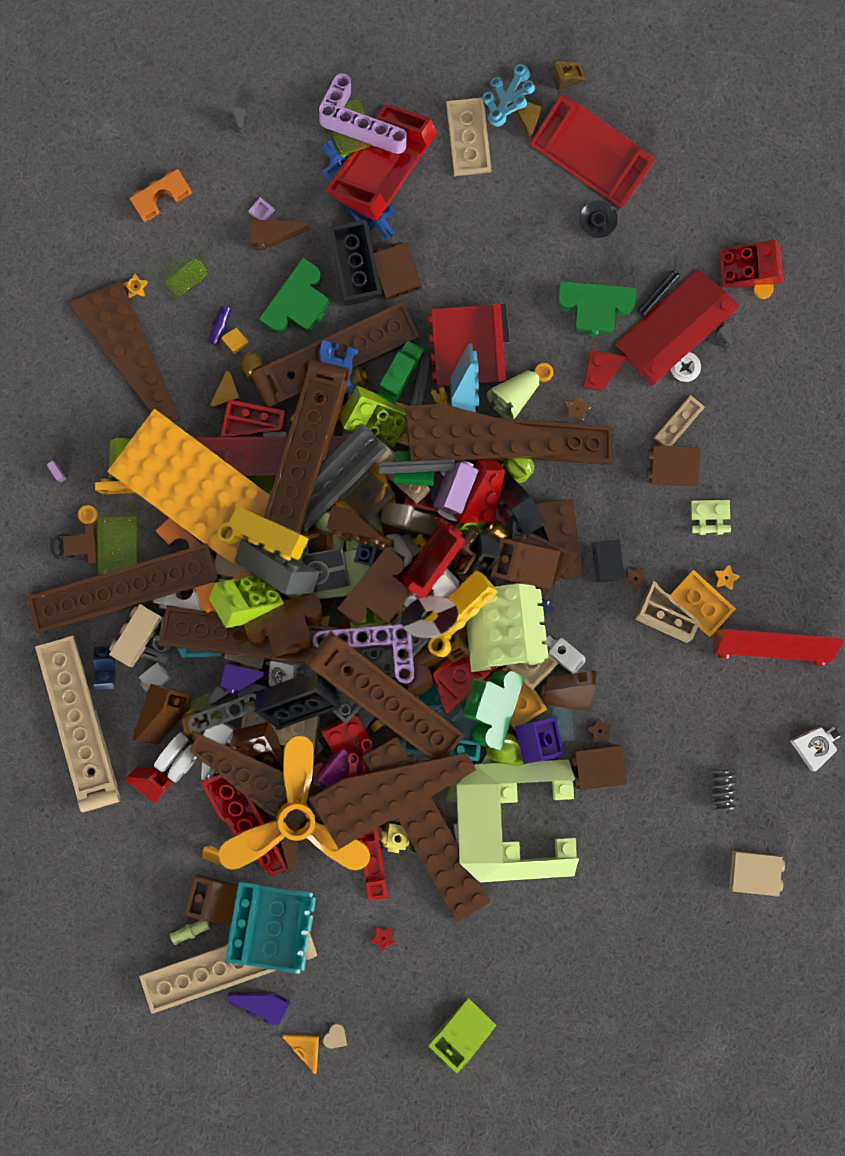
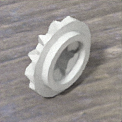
M689 352L670 371L673 377L680 382H690L699 375L701 363L696 355ZM691 362L688 368L689 372L686 370L680 372L682 368L681 363L689 364Z

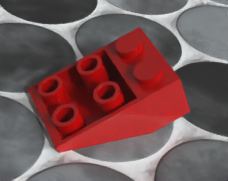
M775 239L719 251L723 288L751 287L784 282L781 246Z

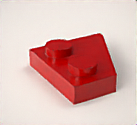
M591 350L583 388L602 391L626 361L627 357Z

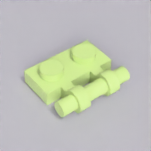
M730 500L690 501L691 520H699L698 526H692V533H699L700 535L716 533L717 535H723V533L731 532V525H723V520L730 519ZM706 520H716V525H706Z

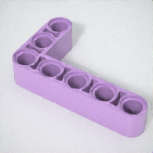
M343 73L336 75L319 107V122L321 126L393 153L399 154L404 152L407 139L404 129L344 108L351 95V78Z
M402 625L320 631L313 637L316 647L319 646L318 639L321 636H327L330 631L338 637L342 634L347 635L348 641L346 643L353 648L393 645L396 678L404 684L410 683L414 678L411 634L407 632V637L403 640H399L396 636L399 630H405ZM379 632H387L388 636L385 641L377 640ZM360 633L367 634L366 642H358L357 637ZM402 649H406L409 652L408 658L404 660L398 658V653ZM402 669L410 671L408 679L400 678L399 673Z

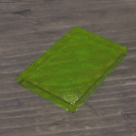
M137 517L98 518V575L138 564Z

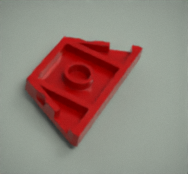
M470 655L463 657L455 663L448 659L433 673V679L445 714L448 715L469 695L474 679L484 681L499 666H492L491 670L471 672Z

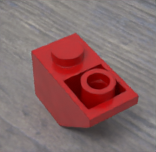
M137 766L125 778L126 781L154 804L165 794L173 782L168 778L167 774L160 772L157 768Z

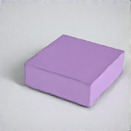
M259 197L248 210V213L257 220H267L275 209Z
M51 461L47 464L57 481L63 482L67 479L56 462Z

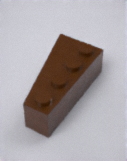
M573 499L536 504L546 522L541 526L546 540L577 554V557L562 574L561 578L568 579L583 576Z

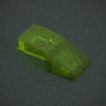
M195 258L169 278L166 284L176 297H180L192 285L198 284L209 271L198 258Z

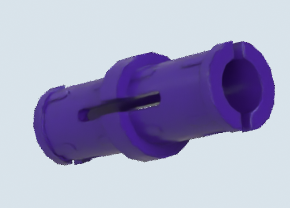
M220 306L217 318L212 323L213 328L207 342L219 345L223 331L227 329L226 324L232 312L231 309Z

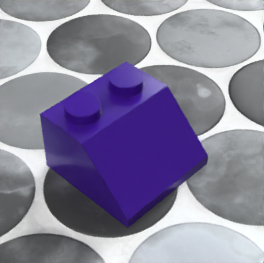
M225 664L220 687H225V692L236 694L266 677L267 672Z
M556 717L515 726L523 764L544 761L564 755Z

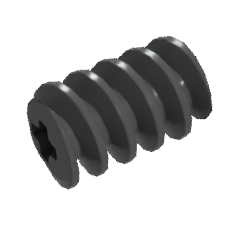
M731 770L710 771V773L716 775L710 778V781L716 782L715 785L710 786L711 789L716 790L715 793L711 794L712 797L716 798L711 804L716 805L717 808L712 810H732L736 808V805L730 803L736 800L734 796L730 795L736 792L735 789L730 788V786L735 785V782L730 780L735 777L734 773L729 772Z

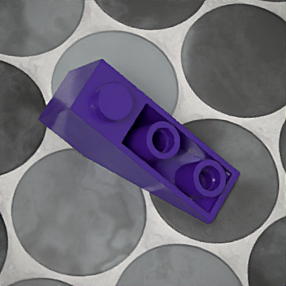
M229 992L226 998L232 1006L237 1008L241 1006L247 1009L246 1012L254 1017L258 1015L264 1018L263 1021L272 1026L274 1024L279 1025L290 1003V1000L274 992Z

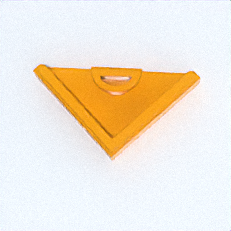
M283 1034V1039L293 1048V1051L300 1059L306 1063L313 1074H316L319 1036Z

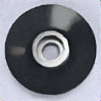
M592 201L581 211L580 225L583 231L591 237L604 238L610 235L617 226V212L611 204L605 201ZM596 218L601 219L600 224L595 223Z

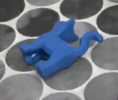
M322 340L318 361L349 368L351 376L353 355L358 354V349L348 346L343 357L338 358L334 357V351L338 349L339 344ZM350 376L347 381L348 385L345 393L353 391V385L351 384Z

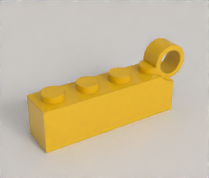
M239 506L236 507L229 523L222 524L218 529L219 539L227 544H234L239 538L243 539L244 536L249 537L248 542L257 546L259 543L265 545V550L272 553L277 550L281 552L279 556L289 561L291 558L299 560L309 540L290 529ZM232 528L233 532L231 537L226 539L225 535L227 530Z
M476 570L447 598L456 605L458 619L450 630L441 635L431 637L428 648L432 654L439 657L447 656L451 651V642L449 641L451 636L457 630L463 628L465 623L472 616H475L480 608L490 602L498 592L485 575ZM433 611L424 621L432 622L436 620L437 613ZM443 641L442 649L437 651L438 643Z

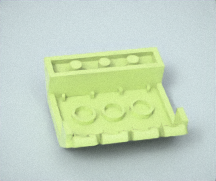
M528 584L495 587L498 592L494 595L493 599L480 608L479 612L466 622L471 672L491 670L492 666L529 662L530 665L541 664V662H544V659L549 658L547 644H542V642L547 641L545 625H540V623L544 622L543 606L537 605L542 603L541 589H536L535 586Z

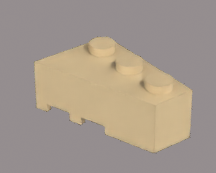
M655 581L649 585L635 620L686 643L693 639L700 623L682 605L680 606L675 602L672 596L665 593Z
M142 605L134 607L130 614L131 620L128 624L125 623L120 630V638L118 641L115 640L109 649L111 650L110 656L129 667H133L145 650L150 637L153 638L156 634L154 631L162 619L160 615Z

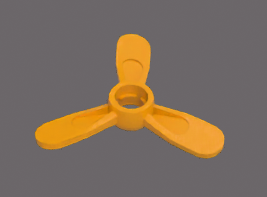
M301 735L293 736L286 742L284 747L283 776L287 803L279 809L276 820L248 829L227 840L220 847L219 860L226 868L234 870L251 863L268 852L285 837L295 841L303 840L307 837L327 856L351 870L362 869L368 864L370 853L364 843L356 839L343 848L338 849L326 826L316 821L313 809L306 803L312 779L314 755L312 742L307 737ZM294 809L303 811L306 817L309 818L305 826L298 831L290 829L286 822H283L287 814Z

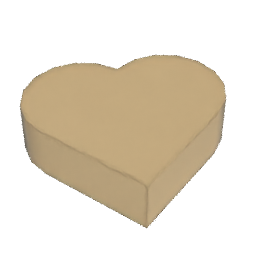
M333 1024L329 1032L324 1036L323 1043L327 1048L347 1046L345 1029L342 1024Z

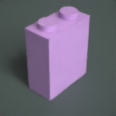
M467 461L456 462L454 470L446 471L433 504L434 508L448 514H462L478 470L473 468L472 463Z

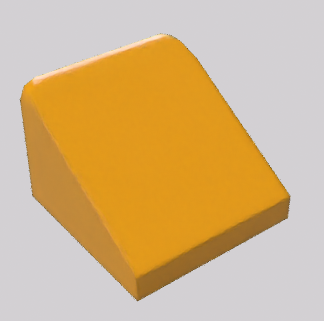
M237 328L221 337L234 354L249 343Z
M206 845L203 849L202 858L219 865L221 863L219 860L220 849Z

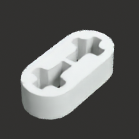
M397 534L387 535L386 537L389 540L393 539L395 544L394 548L388 546L387 548L394 553L404 556V567L409 566L412 562V556L402 539Z

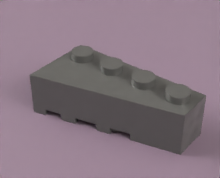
M241 539L235 558L237 563L284 594L313 593L320 571L294 558H291L289 561L279 556L281 552L277 550L274 553L265 550V545L259 543L257 546L248 542V539Z

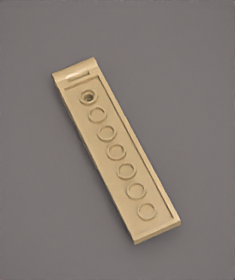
M70 636L36 646V652L80 811L83 813L120 802L118 786L98 714L93 706L75 637ZM90 768L95 770L94 775L90 774Z
M306 932V935L310 936L308 950L303 952V956H306V960L316 957L317 953L310 932ZM225 944L214 950L147 972L139 977L151 1014L276 970L226 963L225 958L228 944Z

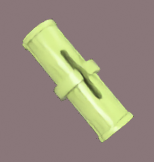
M199 920L192 924L188 923L184 928L170 933V937L174 945H177L186 939L195 938V935L211 929L208 921Z

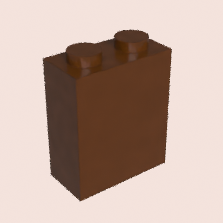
M397 242L391 248H379L374 251L379 282L386 301L422 289V284L407 242Z
M652 445V449L648 450V460H651L650 468H647L646 474L649 483L698 486L701 448Z
M621 745L577 750L571 756L572 767H576L577 775H574L575 786H579V790L627 784Z

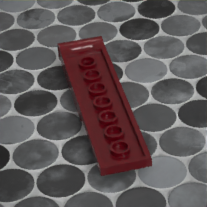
M288 436L193 438L244 476L277 475ZM332 436L326 459L348 436Z

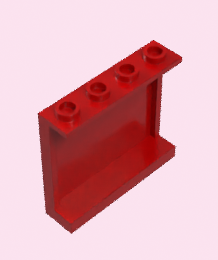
M501 304L431 309L432 313H428L429 325L433 326V333H429L430 344H434V352H431V363H435L436 371H432L433 383L437 382V386L450 385V377L468 344H472L473 351H477L478 383L506 381Z
M431 515L430 518L439 524L406 572L403 571L397 577L409 590L422 599H425L466 541L461 537L462 532L440 516L436 519Z

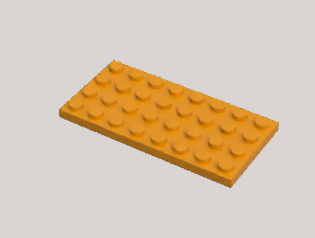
M156 409L152 411L108 470L110 474L203 543H207L211 549L233 565L236 563L235 558L242 538H239L234 544H227L218 537L219 527L224 523H229L237 506L264 518L270 498L268 493ZM232 528L227 530L225 535L226 539L231 537L233 532Z

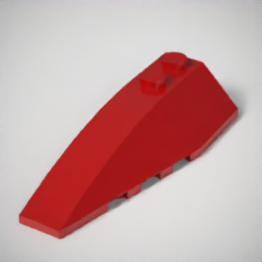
M217 772L201 782L218 816L230 826V830L234 835L271 822L268 814L241 791L237 790L226 779H223ZM280 842L256 859L271 877L288 870Z

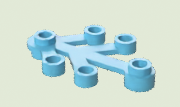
M519 64L514 68V78L506 93L503 89L501 78L495 77L491 80L490 84L493 90H496L501 102L497 108L492 92H486L482 99L491 111L488 115V120L494 126L503 125L508 114L527 105L524 95L530 94L535 90L533 82L528 80L530 72L527 66ZM524 82L522 89L516 91L519 83Z

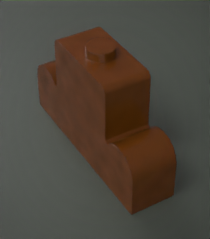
M386 547L338 607L337 612L351 623L360 624L366 619L367 611H369L384 624H389L396 614L400 615L406 608L404 603L411 594V591L395 579L403 572V560Z
M316 591L285 600L283 605L245 623L244 627L248 639L251 642L259 643L268 636L273 654L276 657L287 653L293 654L300 649L310 647L312 643L307 624L314 626L323 619L322 608Z
M429 641L413 657L414 678L410 683H407V686L416 697L428 691L434 684V679L429 669L445 661V657L436 656L429 651ZM441 642L437 645V651L441 650ZM408 669L400 671L404 680L409 678L410 671Z

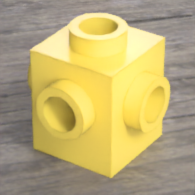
M386 824L385 831H382L381 834L382 847L388 848L387 852L393 853L405 850L406 846L408 847L410 839L402 825Z

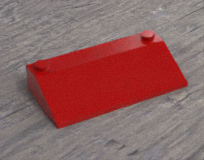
M566 94L560 95L530 143L531 146L621 209L657 160L652 154Z
M385 103L375 119L405 130L407 134L405 151L397 154L359 141L325 190L326 193L359 214L378 221L437 134L431 118Z
M697 269L616 342L614 346L627 357V360L653 387L716 327L729 318L739 308V305L725 290Z
M723 629L714 632L713 654H718V658L730 659V655L814 661V665L826 666V662H833L844 642V638Z

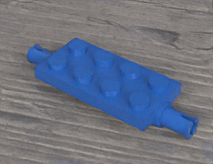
M331 140L327 141L328 146L326 143L322 146V149L330 158L329 166L322 170V174L329 184L352 152L350 151L344 155L339 153ZM390 203L378 221L365 217L344 204L355 222L367 219L369 231L377 227L385 240L390 239L389 235L390 237L395 235V232L386 221L395 214V210Z

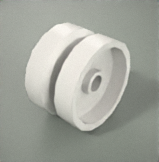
M181 732L169 743L154 764V767L160 772L166 771L172 765L168 772V778L174 783L188 772L197 759L190 752L193 744L184 750L188 744V738Z

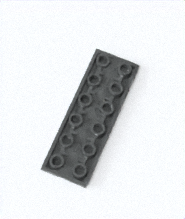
M365 424L359 426L321 464L302 526L303 531L306 532L388 450Z
M402 613L390 623L391 626L402 625ZM399 630L396 635L399 640L405 639L407 631ZM382 631L377 636V640L385 641L388 636L387 632ZM411 634L413 657L428 643V638L417 637ZM393 645L366 647L360 653L393 678L395 676ZM402 649L398 653V658L402 660L409 656V652L406 649ZM334 686L341 703V708L332 711L346 724L363 707Z

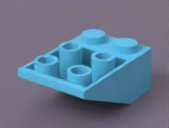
M472 344L467 345L450 377V395L452 406L475 412V406H479V383L477 378V351H473Z

